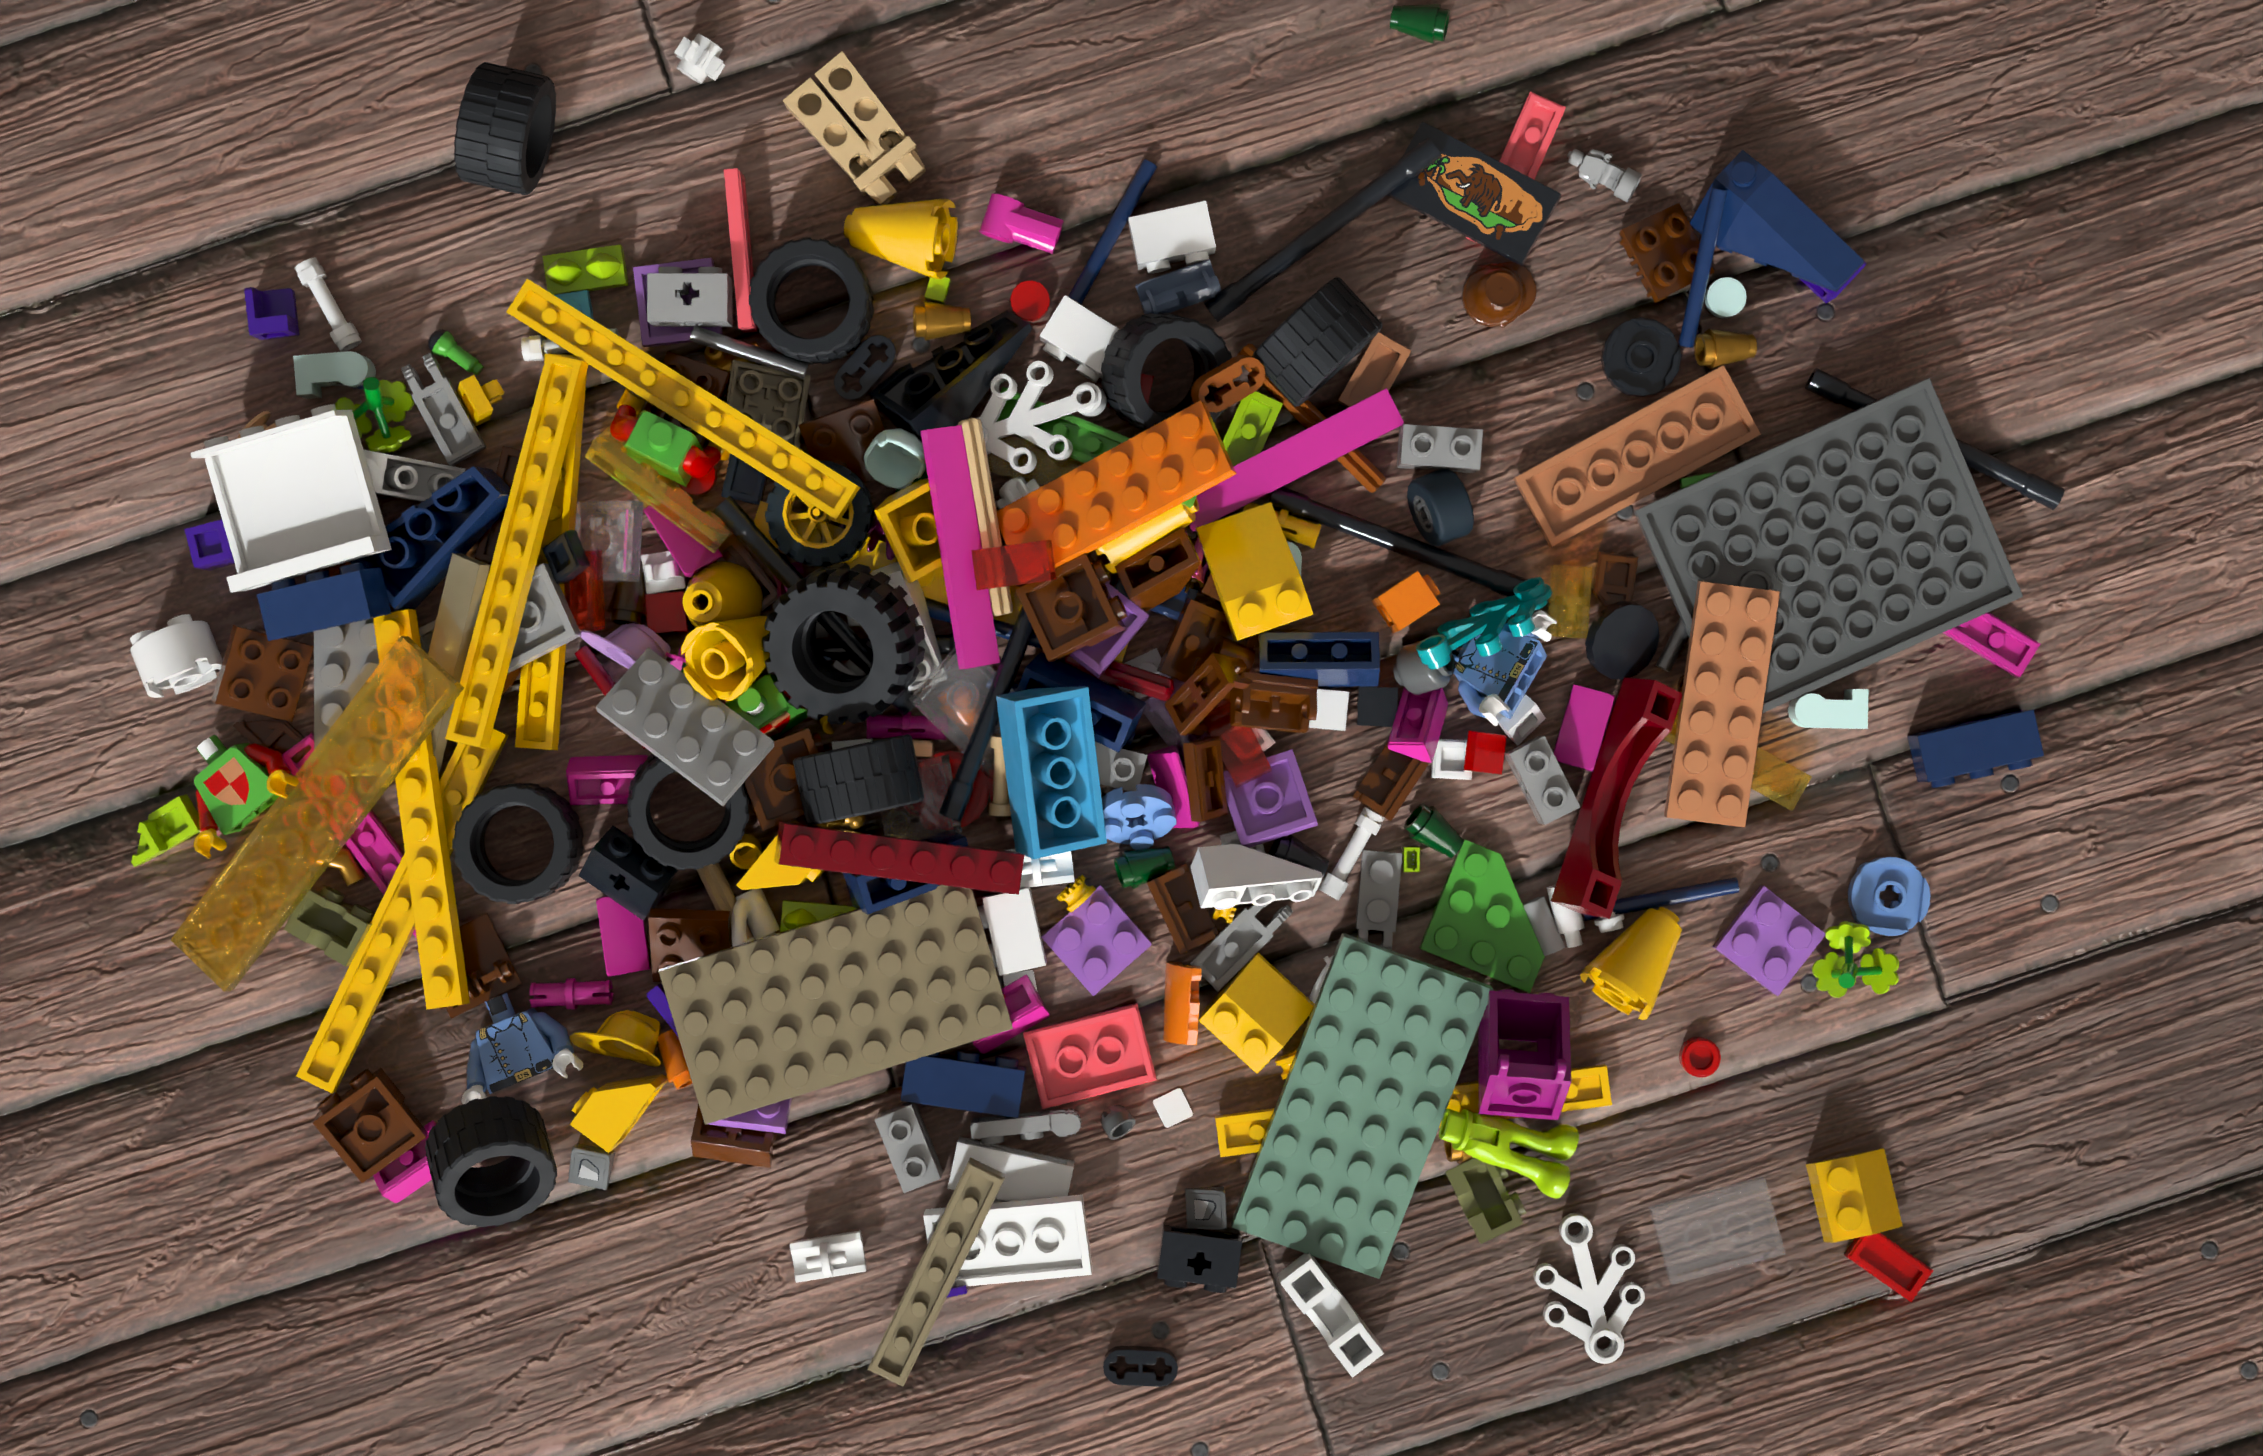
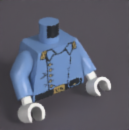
M1542 610L1535 612L1531 616L1535 629L1525 636L1513 637L1508 623H1505L1499 634L1503 648L1493 655L1480 656L1475 641L1482 633L1471 639L1470 642L1468 641L1451 651L1454 660L1458 662L1454 669V674L1459 681L1458 692L1472 714L1487 718L1494 726L1499 723L1495 718L1498 713L1509 719L1512 718L1547 657L1543 646L1537 638H1541L1546 642L1550 641L1552 635L1546 629L1551 624H1557V620Z
M507 993L486 1001L485 1004L494 1024L477 1030L476 1038L471 1042L467 1063V1090L464 1092L461 1101L462 1104H466L477 1098H487V1095L484 1093L487 1089L489 1094H492L553 1068L561 1076L568 1078L566 1067L570 1062L575 1068L581 1070L583 1062L573 1054L574 1049L567 1029L545 1012H537L535 1008L515 1014Z

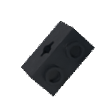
M612 825L592 848L578 876L644 921L649 915L650 909L655 908L664 897L678 870L672 866L658 863V860L652 856L649 857L639 843Z
M1163 1224L1157 1278L1165 1279L1164 1284L1167 1286L1178 1288L1188 1287V1282L1204 1284V1290L1217 1293L1227 1292V1287L1236 1288L1242 1247L1241 1234L1188 1229L1187 1227ZM1197 1252H1203L1205 1260L1210 1261L1203 1262L1201 1268H1195L1193 1261L1190 1260L1196 1257Z

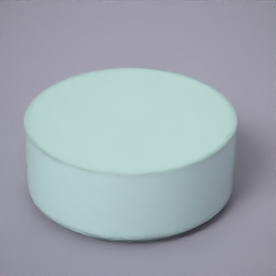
M1730 277L1716 280L1708 287L1705 293V305L1708 311L1718 318L1733 317L1743 309L1747 299L1744 286L1738 280Z

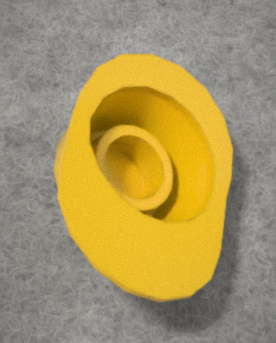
M625 1010L614 1013L605 1020L596 1033L578 1032L569 1036L574 1045L593 1053L631 1059L654 1067L661 1064V1061L654 1055L661 1029L660 1022L636 1011Z

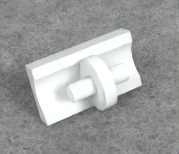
M1071 851L1037 859L1024 855L1020 888L1075 882Z
M861 1230L790 1242L796 1283L867 1271Z

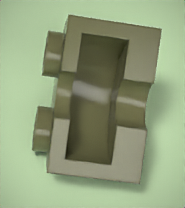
M324 885L321 892L305 888L283 930L305 943L320 948L324 951L325 955L343 966H350L372 925L371 921L375 913L362 905L354 904L352 907L343 902L345 895L329 886Z
M1473 1158L1445 1172L1480 1244L1524 1224L1520 1216L1526 1214V1211L1518 1194L1514 1192L1509 1195L1502 1180L1508 1178L1505 1168L1487 1164Z

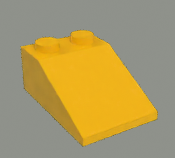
M1271 502L1195 528L1234 641L1314 615L1298 568Z

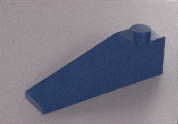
M1744 150L1714 179L1690 221L1691 227L1702 234L1711 188L1725 189L1727 194L1716 241V247L1729 253L1734 251L1753 258L1754 262L1767 266V264L1791 272V275L1835 292L1864 264V260L1789 188Z

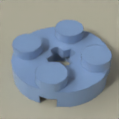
M1136 784V791L1123 793V787H1120L1102 797L1106 839L1120 844H1130L1135 850L1152 847L1154 840L1166 835L1177 823L1172 797L1166 790L1149 784Z
M1878 857L1861 864L1852 877L1848 888V903L1854 920L1868 926L1871 932L1880 935L1898 936L1908 932L1917 922H1921L1928 912L1931 895L1926 879L1922 877L1920 871L1911 862L1897 857ZM1887 885H1892V891L1899 894L1898 901H1891L1890 907H1885L1884 900L1879 899L1880 891H1885Z

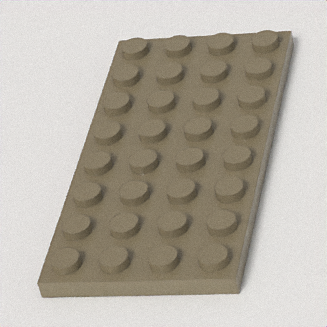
M940 885L935 890L868 915L862 912V909H856L659 969V975L705 1125L1013 1029L973 891L969 888Z

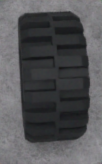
M837 563L830 568L824 566L813 571L788 588L787 592L779 596L773 604L774 611L767 616L764 625L765 629L770 631V633L762 638L764 652L770 653V657L765 660L768 673L774 672L778 679L774 682V685L780 693L785 690L792 697L788 701L797 710L802 706L807 708V716L818 721L822 717L828 716L830 724L841 725L847 719L850 723L855 724L865 721L869 716L875 717L908 690L907 687L915 681L920 672L917 666L923 661L925 649L922 646H918V643L925 638L924 627L922 625L916 626L915 618L920 614L915 604L908 606L904 600L908 593L900 585L894 589L888 584L891 577L881 571L874 576L871 575L869 566L857 564L850 569L847 563ZM823 611L840 612L850 616L863 627L869 636L873 648V664L868 674L860 676L844 673L833 667L824 658L816 640V623L820 613Z

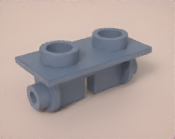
M1210 259L1135 285L1144 314L1171 313L1213 298L1221 291Z

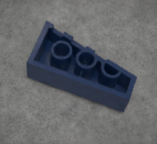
M473 466L433 492L430 498L417 506L413 505L401 513V517L385 527L392 550L353 560L350 563L363 562L365 569L381 567L389 604L394 609L415 610L447 575L452 553L466 555L503 515L511 488L492 469Z

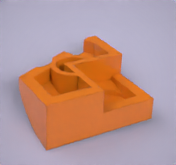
M1166 962L1164 1041L1176 1044L1197 1045L1200 1007L1199 981H1201L1202 968L1200 966L1183 965L1182 962Z

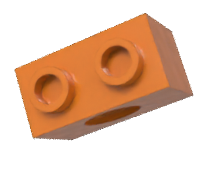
M1416 571L1371 601L1392 633H1395L1440 605L1436 599L1440 591L1428 574L1421 576Z

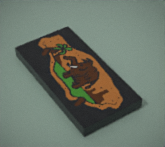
M1422 122L1404 155L1425 139L1430 138L1442 157L1414 178H1410L1398 186L1388 196L1523 266L1558 204L1561 193Z

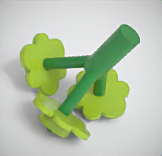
M368 377L363 382L366 401L361 405H354L346 397H341L336 401V410H352L360 438L362 434H367L372 429L371 421L365 416L368 409L374 411L380 429L376 430L374 435L369 436L365 440L370 451L393 452L402 446V442L411 438L410 431L405 430L404 426L391 428L387 424L392 420L402 422L406 417L405 412L411 410L414 405L411 394L405 392L406 386L401 381L392 383L388 380L379 381L375 377Z
M1844 921L1838 926L1827 928L1825 937L1829 940V946L1832 949H1842L1845 952V956L1839 957L1835 952H1828L1824 959L1814 962L1812 973L1818 978L1816 981L1818 990L1828 991L1834 998L1844 996L1847 988H1851L1855 984L1856 976H1862L1863 983L1871 985L1875 993L1885 994L1888 992L1890 985H1896L1899 981V976L1896 973L1899 968V960L1894 954H1886L1883 948H1876L1872 954H1865L1861 958V967H1858L1853 961V953H1857L1861 950V947H1867L1871 944V938L1869 937L1870 929L1864 924Z

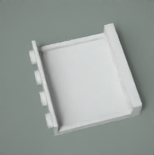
M335 404L317 407L311 410L312 417L300 420L299 415L275 420V428L264 430L263 426H255L239 431L241 438L229 441L228 436L213 438L204 441L205 449L191 452L192 459L205 458L238 574L226 577L231 593L252 590L273 582L287 580L392 550L352 410H336Z

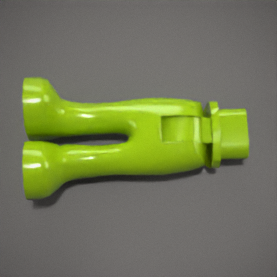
M1446 1109L1440 1126L1439 1139L1451 1142L1454 1150H1463L1467 1155L1484 1163L1509 1169L1530 1178L1543 1194L1557 1199L1568 1188L1570 1182L1569 1167L1558 1162L1545 1161L1515 1152L1510 1149V1143L1533 1150L1556 1161H1565L1572 1157L1576 1151L1579 1133L1576 1127L1567 1124H1560L1543 1132L1529 1129L1496 1115L1473 1113L1467 1109H1463L1461 1112Z

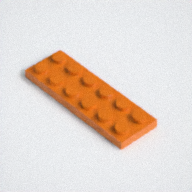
M1200 400L998 510L999 529L1021 582L1027 584L1084 554L1092 552L1237 473L1206 404Z

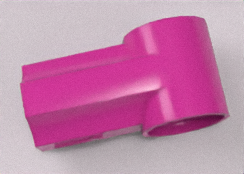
M992 193L979 232L1001 242L1013 243L1015 241L1053 254L1064 221L1026 208L1022 202L1013 198Z

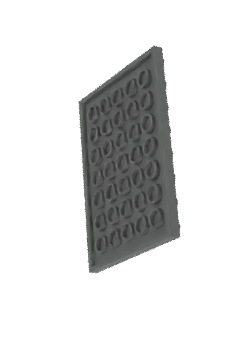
M1925 378L1633 510L1689 639L1698 581L1780 591L1762 713L2023 597L1930 378Z

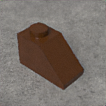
M1183 527L1115 566V569L1129 599L1147 612L1179 594L1198 569L1201 561L1186 529Z

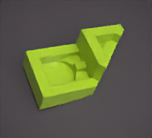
M187 794L178 796L149 814L148 820L139 822L137 832L141 833L137 854L132 855L131 862L133 866L136 867L144 864L200 832L199 814Z

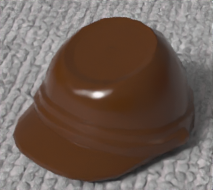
M1514 262L1490 263L1478 266L1476 271L1468 277L1462 289V302L1466 313L1477 324L1487 327H1506L1518 316L1526 312L1536 299V285L1531 273L1526 267Z

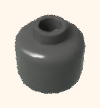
M1421 641L1406 645L1398 652L1397 663L1393 666L1395 679L1398 684L1403 685L1407 691L1414 695L1447 686L1451 675L1454 673L1455 660L1452 652L1449 655L1451 661L1438 669H1429L1426 664L1421 662L1416 650V646Z

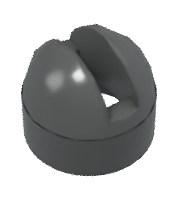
M1112 1105L1109 1107L1110 1114L1103 1112L1101 1115L1102 1128L1111 1140L1126 1135L1136 1123L1131 1113L1121 1105Z

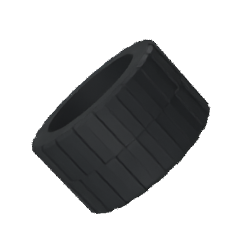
M484 62L476 68L466 85L456 123L454 161L456 172L462 181L521 195H528L533 192L547 164L555 128L556 92L550 77Z
M806 237L795 241L790 240L784 242L782 246L771 250L768 253L769 255L763 261L761 260L757 266V271L750 283L749 305L752 309L753 321L760 329L759 332L778 352L783 353L787 357L808 363V365L816 363L828 364L831 361L848 356L850 351L854 348L856 349L862 343L861 340L865 334L867 335L871 327V318L874 315L872 289L854 257L849 256L847 251L839 245L836 246L831 244L830 241L821 238L817 240ZM807 266H823L834 271L844 281L849 294V308L843 322L831 333L815 339L802 338L789 332L781 324L775 307L776 294L782 282L794 271Z
M1335 277L1296 309L1258 347L1252 357L1258 359L1263 364L1265 375L1294 406L1298 407L1347 365L1379 333L1383 323L1340 277Z
M1169 313L1144 314L1140 318L1127 322L1121 330L1115 333L1110 345H1107L1105 358L1101 365L1102 389L1105 391L1109 406L1116 411V415L1121 420L1127 421L1129 425L1145 431L1193 405L1191 390L1194 382L1200 376L1230 360L1232 355L1228 351L1223 338L1217 335L1214 329L1207 324ZM1178 338L1186 344L1192 355L1194 363L1193 382L1189 392L1178 405L1165 412H1157L1148 406L1142 394L1140 380L1142 367L1154 347L1166 339ZM1224 385L1219 388L1207 386L1209 393L1204 398L1214 402V394L1224 388ZM1226 409L1217 413L1209 412L1214 423Z
M909 734L802 756L793 760L805 821L809 826L914 804L925 799L912 736Z
M652 753L635 771L636 775L631 780L627 798L629 826L632 827L633 837L636 842L642 846L643 851L649 857L652 856L658 860V863L680 870L691 868L697 870L720 862L724 856L730 854L735 849L738 841L742 840L746 823L749 820V801L744 783L727 801L723 820L713 833L695 841L675 840L664 835L653 822L650 813V799L657 784L664 777L676 771Z
M515 783L499 785L490 788L487 792L480 793L463 809L462 815L454 828L455 835L454 839H452V849H454V860L462 873V878L478 894L485 895L489 900L507 902V904L530 902L555 893V890L563 887L569 881L571 875L576 872L580 857L583 855V828L580 827L576 811H573L569 805L570 803L564 797L556 794V791L548 787H541L539 784ZM514 805L527 806L541 813L547 820L554 839L553 855L549 865L540 874L527 880H513L502 876L492 866L485 851V833L490 820L502 809Z
M507 1096L477 1098L451 1109L452 1111L443 1115L430 1130L425 1149L438 1206L450 1219L457 1220L461 1224L487 1227L504 1225V1223L519 1220L526 1214L536 1210L541 1203H544L556 1185L557 1167L544 1120L536 1108H532L529 1103L523 1100L519 1101ZM511 1156L495 1165L472 1167L492 1157Z

